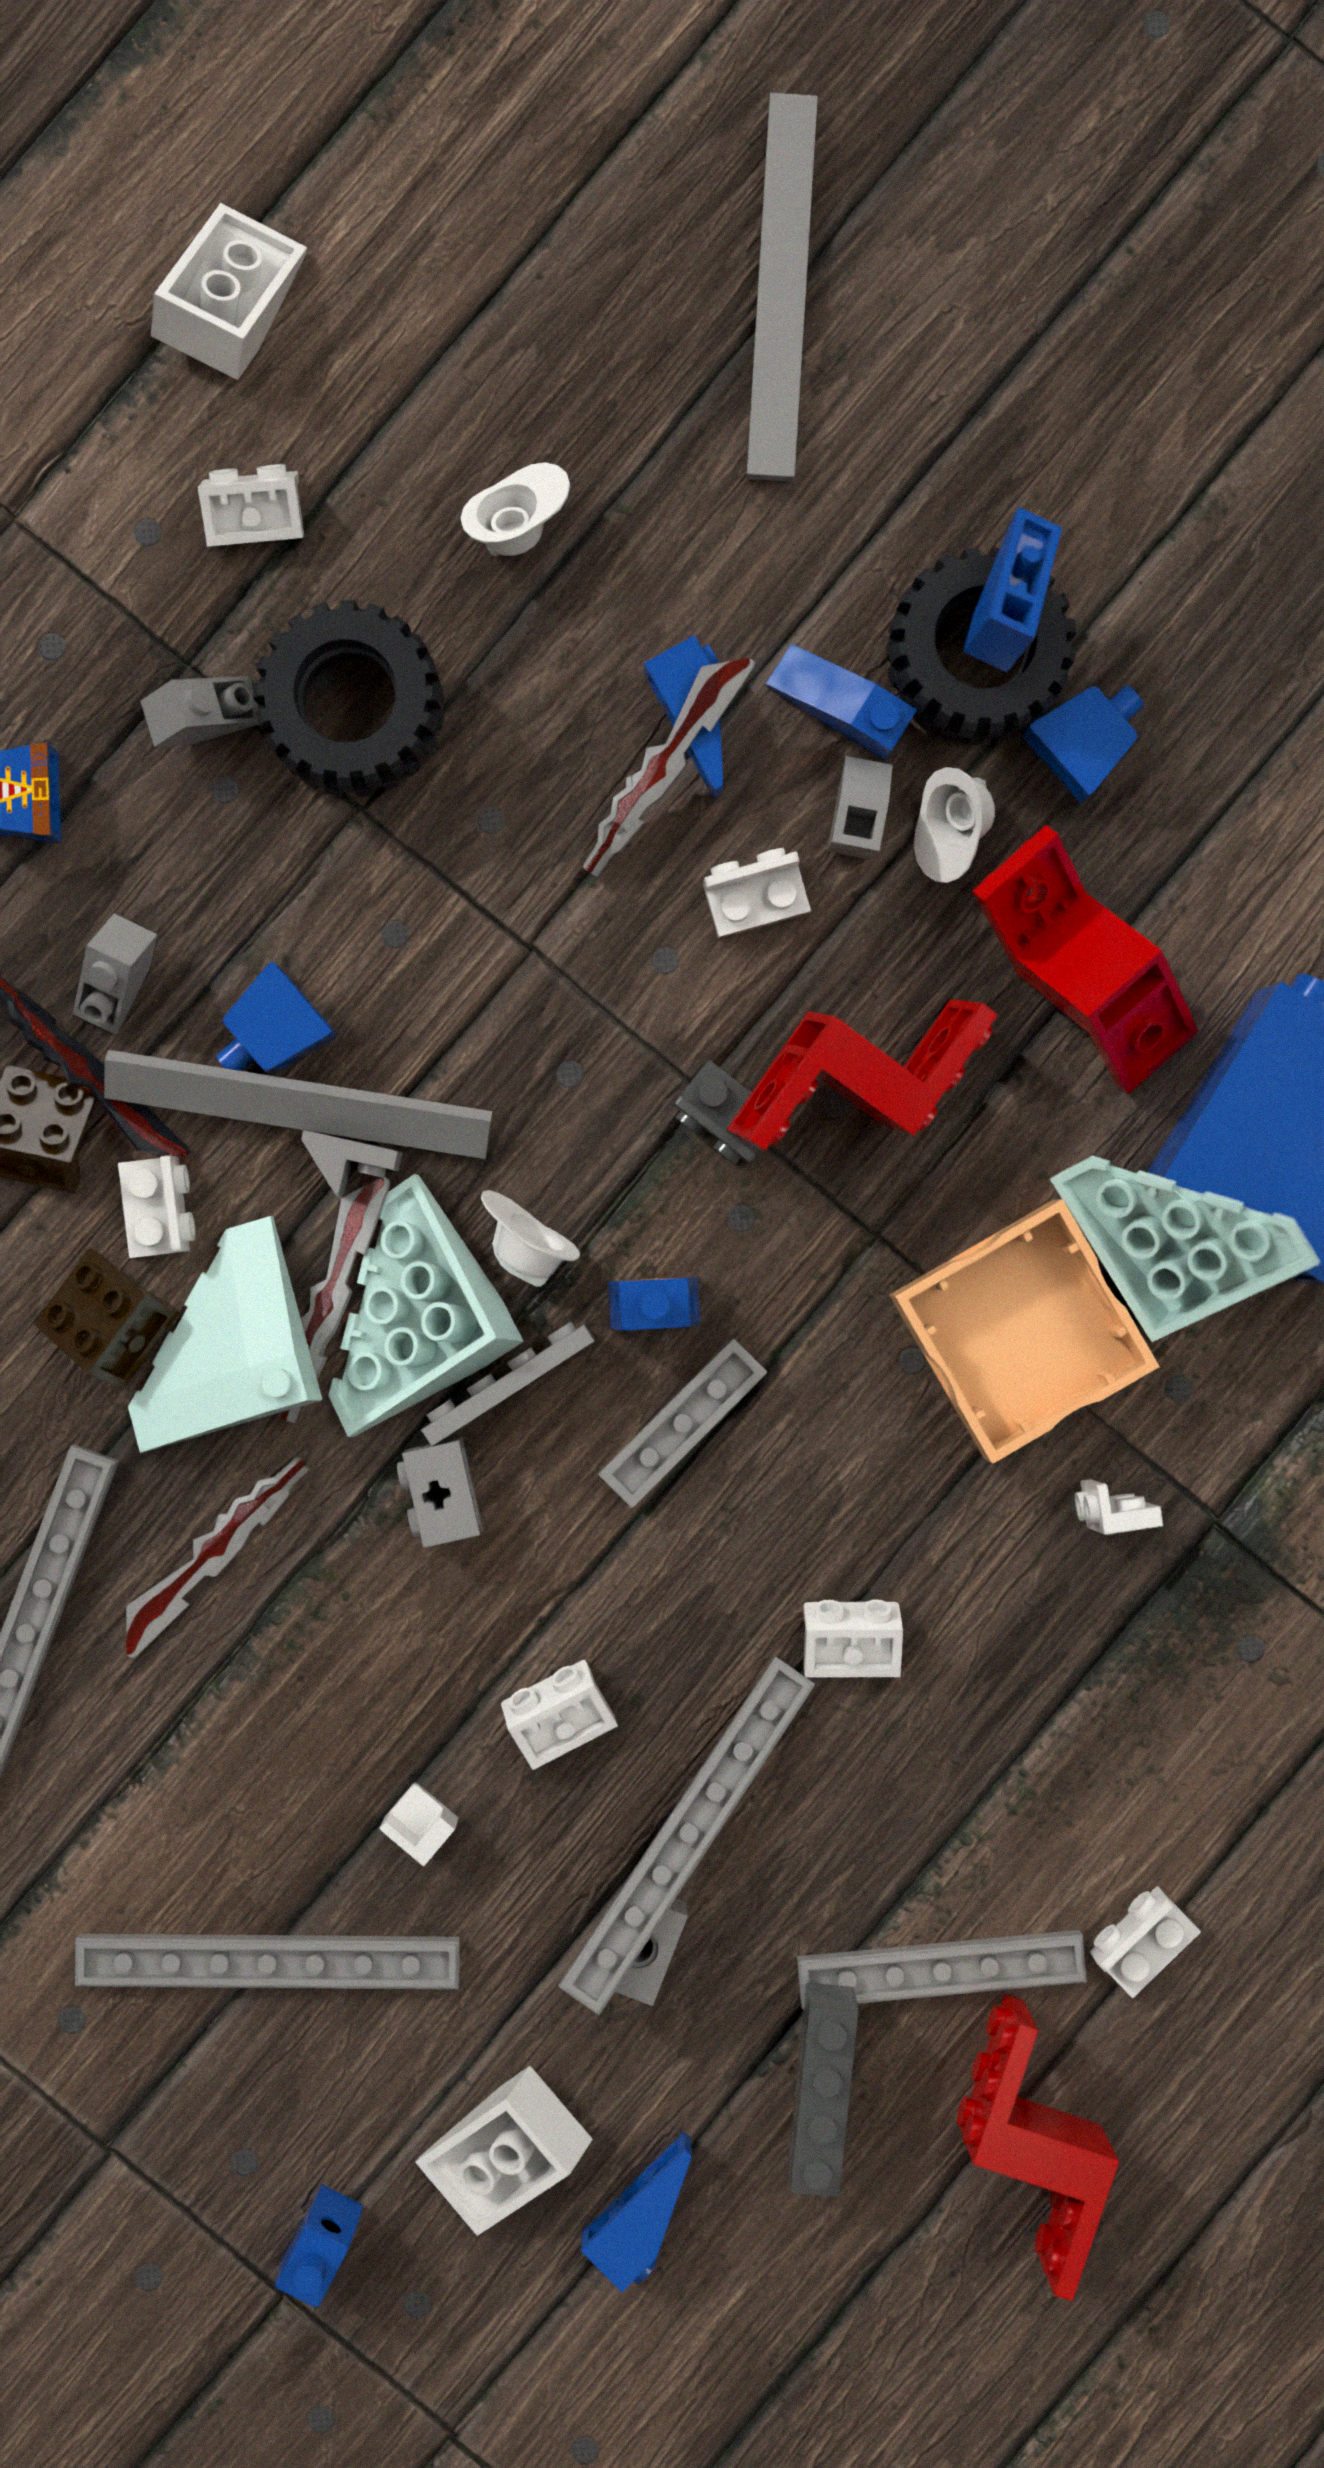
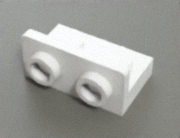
M275 464L256 468L257 475L238 476L237 469H221L209 472V479L203 480L198 486L207 547L303 538L304 528L297 487L299 483L298 471L286 472L285 465Z
M777 848L757 855L758 862L739 867L738 861H731L710 869L712 875L704 878L703 886L718 939L810 914V905L798 867L800 861L797 852L785 854L784 848Z
M171 1155L161 1156L156 1159L118 1163L129 1258L190 1251L189 1241L195 1240V1223L192 1213H185L183 1194L190 1191L189 1174L186 1165H180L179 1157Z
M1091 1479L1080 1481L1082 1492L1075 1493V1505L1079 1520H1086L1087 1528L1102 1534H1112L1163 1526L1160 1506L1145 1502L1144 1496L1135 1497L1134 1494L1109 1496L1107 1484Z
M822 1600L820 1602L804 1603L805 1677H900L903 1626L897 1602H885L883 1600H870L867 1602Z
M581 1660L572 1666H565L559 1669L554 1675L529 1688H522L516 1691L510 1698L501 1703L508 1731L532 1770L618 1726L613 1712L593 1679L586 1660Z
M1158 1886L1151 1893L1146 1891L1136 1897L1129 1906V1914L1116 1926L1109 1925L1102 1930L1094 1941L1095 1947L1090 1951L1100 1968L1104 1972L1107 1971L1132 1998L1201 1933L1198 1927Z

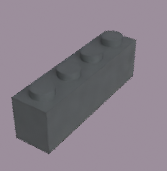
M806 1983L788 2155L791 2193L839 2197L859 2012L854 1987Z

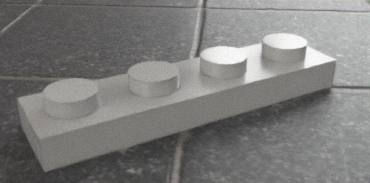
M572 1322L567 1323L547 1337L552 1344L537 1355L530 1347L507 1362L512 1371L495 1381L490 1373L467 1388L471 1397L455 1407L450 1399L428 1413L426 1416L431 1423L421 1431L430 1445H435L593 1343L595 1338L586 1324L576 1329Z
M732 1338L598 1475L633 1508L750 1391L767 1371Z

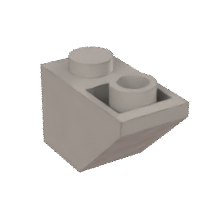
M249 676L174 679L141 700L154 747L196 744L259 724L255 713L259 710L258 704L253 698V686Z
M849 756L845 757L827 851L870 860L875 859L880 851L887 815L893 765Z
M113 914L86 946L73 1014L116 1035L150 969L157 934Z

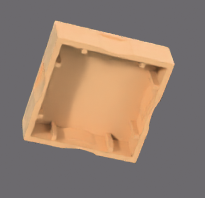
M1063 1199L1052 1200L889 1295L981 1455L991 1464L1052 1430L1057 1423L1073 1411L1102 1401L1160 1367L1126 1307L1118 1301L1107 1286L1100 1271L1097 1257Z

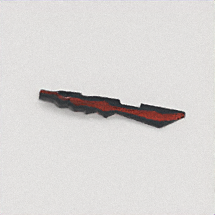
M0 976V1004L4 1007L8 1022L22 1030L27 1044L42 1052L43 1060L61 1067L69 1085L89 1087L137 1152L171 1155L182 1158L188 1156L189 1148L146 1105L105 1099V1065L77 1040L61 1031L55 1025L56 1019L28 995L13 989Z

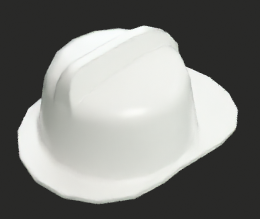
M546 462L531 464L516 471L496 485L481 491L468 501L463 507L461 515L464 531L472 539L484 543L491 555L515 556L527 552L540 540L544 522L556 514L567 500L570 490L567 473L558 465Z
M950 767L934 772L927 780L915 829L914 851L920 868L924 874L934 881L949 883L960 879L970 869L980 838L992 827L995 818V804L990 792L986 788L985 780L978 777L971 778L960 769Z
M490 1190L482 1192L481 1200L485 1208L498 1221L492 1243L494 1253L500 1265L509 1273L534 1286L541 1287L563 1260L575 1261L579 1259L580 1252L573 1243L544 1226L511 1199Z

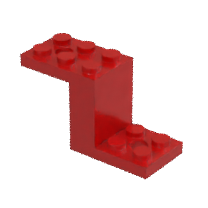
M1047 825L1030 840L1026 841L1018 851L993 873L989 874L972 891L1017 975L1090 1034L1115 1084L1128 1095L1199 1032L1163 951L1086 893L1059 835ZM1032 888V893L1028 897H1026L1027 893Z
M950 999L903 1067L837 1017L808 1011L726 1130L741 1141L766 1150L770 1144L776 1145L787 1132L790 1126V1121L787 1119L796 1105L804 1104L816 1090L818 1081L815 1078L817 1077L884 1127L914 1136L918 1130H924L934 1119L937 1112L935 1105L945 1090L953 1089L961 1080L965 1072L963 1064L973 1050H979L987 1042L993 1031L990 1025L998 1014L983 1003Z
M1004 1993L1000 2007L994 2006L987 2023V2034L990 2035L985 2052L979 2051L972 2068V2080L975 2083L970 2098L965 2096L960 2103L957 2113V2125L960 2126L963 2143L967 2146L973 2165L1051 2190L1050 2206L1053 2208L1048 2223H1042L1038 2229L1035 2240V2252L1038 2253L1043 2266V2272L1047 2276L1053 2294L1073 2301L1119 2164V2159L1100 2124L1016 2097L1038 2033V2028L1023 1999Z

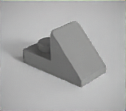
M303 1130L301 1140L337 1197H344L352 1161L358 1162L356 1172L385 1178L387 1169L399 1171L402 1153L399 1151Z

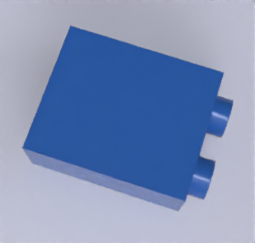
M1299 973L1291 986L1281 981L1254 993L1147 1173L1175 1181L1176 1186L1201 1194L1207 1191L1243 1202V1207L1271 1216L1274 1213L1294 1218L1320 1262L1318 1265L1291 1278L1299 1283L1324 1285V981Z

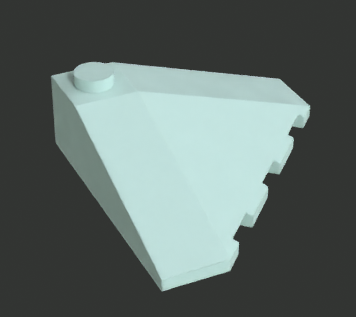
M1090 1156L1050 1179L1151 1342L1308 1270L1320 1262L1294 1218L1274 1213L1273 1216L1243 1207V1202L1207 1191L1204 1194L1176 1186L1175 1181L1140 1170L1138 1173L1112 1166L1110 1161L1096 1156Z
M413 1174L387 1193L379 1216L382 1223L375 1249L368 1248L366 1255L363 1256L357 1283L366 1286L359 1314L349 1312L341 1349L349 1351L343 1378H333L329 1392V1398L348 1437H355L475 1373L524 1342L503 1300L420 1176Z
M273 1216L226 1229L217 1244L220 1249L207 1273H201L184 1304L187 1306V1309L174 1332L169 1331L152 1362L155 1367L142 1391H136L128 1406L140 1453L322 1400Z

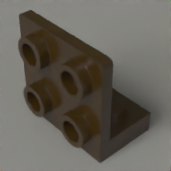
M15 1066L5 1067L0 1079L1 1178L76 1194L81 1180L77 1151L97 1101L96 1096L89 1087L69 1085L67 1079L61 1076Z
M90 1248L37 1318L35 1325L88 1375L124 1389L179 1314V1311L169 1302L140 1289L103 1255Z

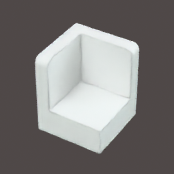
M413 1783L384 1817L380 1830L422 1866H425L455 1830L458 1817L418 1783Z

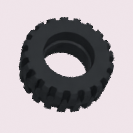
M979 547L964 549L961 557L956 559L949 553L937 559L934 568L931 570L925 568L915 577L910 589H906L888 631L890 634L886 644L885 660L890 662L888 678L891 687H898L901 693L899 698L917 709L916 713L919 715L916 721L917 724L925 730H928L931 725L942 730L940 738L954 742L955 738L959 736L966 738L967 745H981L988 738H992L996 743L1009 739L1016 731L1023 732L1046 712L1062 691L1069 678L1068 670L1075 660L1077 648L1071 645V641L1077 634L1075 619H1067L1065 613L1070 607V603L1064 592L1058 595L1054 594L1051 587L1056 580L1050 575L1035 638L1023 652L1022 665L1013 679L999 687L978 688L959 681L943 666L935 646L938 628L950 613L964 608L977 607L1000 548L996 547L992 548L989 555H981Z
M341 600L340 609L330 610L327 602L313 606L315 615L303 620L301 614L298 613L289 619L288 623L291 629L284 636L276 631L268 642L272 648L269 657L265 655L260 657L256 670L261 678L260 682L254 683L253 698L258 704L259 709L255 712L259 727L264 732L268 744L293 775H298L305 784L316 790L322 787L327 789L331 795L345 797L347 792H356L358 797L373 796V789L383 786L386 791H389L399 786L397 779L406 773L412 777L421 769L419 761L424 755L431 756L437 744L435 735L437 731L442 730L444 720L442 712L444 696L435 663L419 634L414 635L410 630L409 624L396 615L392 618L387 616L383 607L370 603L367 606V610L358 607L356 600ZM359 659L379 665L390 677L395 690V706L387 722L373 735L355 742H336L328 740L319 734L311 725L305 707L308 691L316 677L327 667L344 660Z

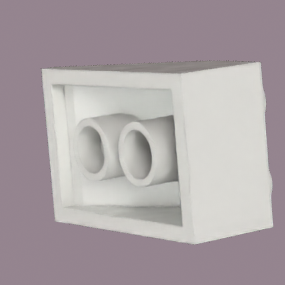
M220 203L154 293L151 336L238 380L260 349L306 256L307 247Z
M528 2066L488 2096L426 2150L415 2163L478 2236L570 2175L593 2139L534 2069Z

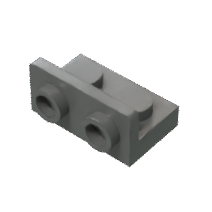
M708 1060L681 1096L674 1102L673 1106L680 1110L675 1118L696 1135H699L702 1129L718 1140L713 1148L735 1165L740 1159L749 1164L760 1150L758 1147L741 1141L726 1130L751 1092L712 1061Z

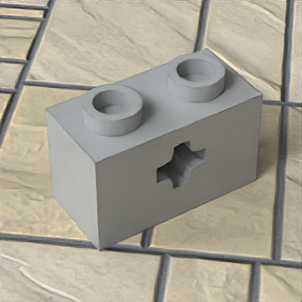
M463 1437L440 1441L433 1446L427 1444L406 1449L402 1453L404 1461L397 1463V1471L402 1490L410 1489L414 1508L407 1510L412 1536L414 1538L421 1536L423 1548L480 1535L483 1526ZM438 1480L441 1488H449L451 1492L445 1497L442 1505L438 1504L436 1497L428 1498L426 1494L433 1487V1481Z

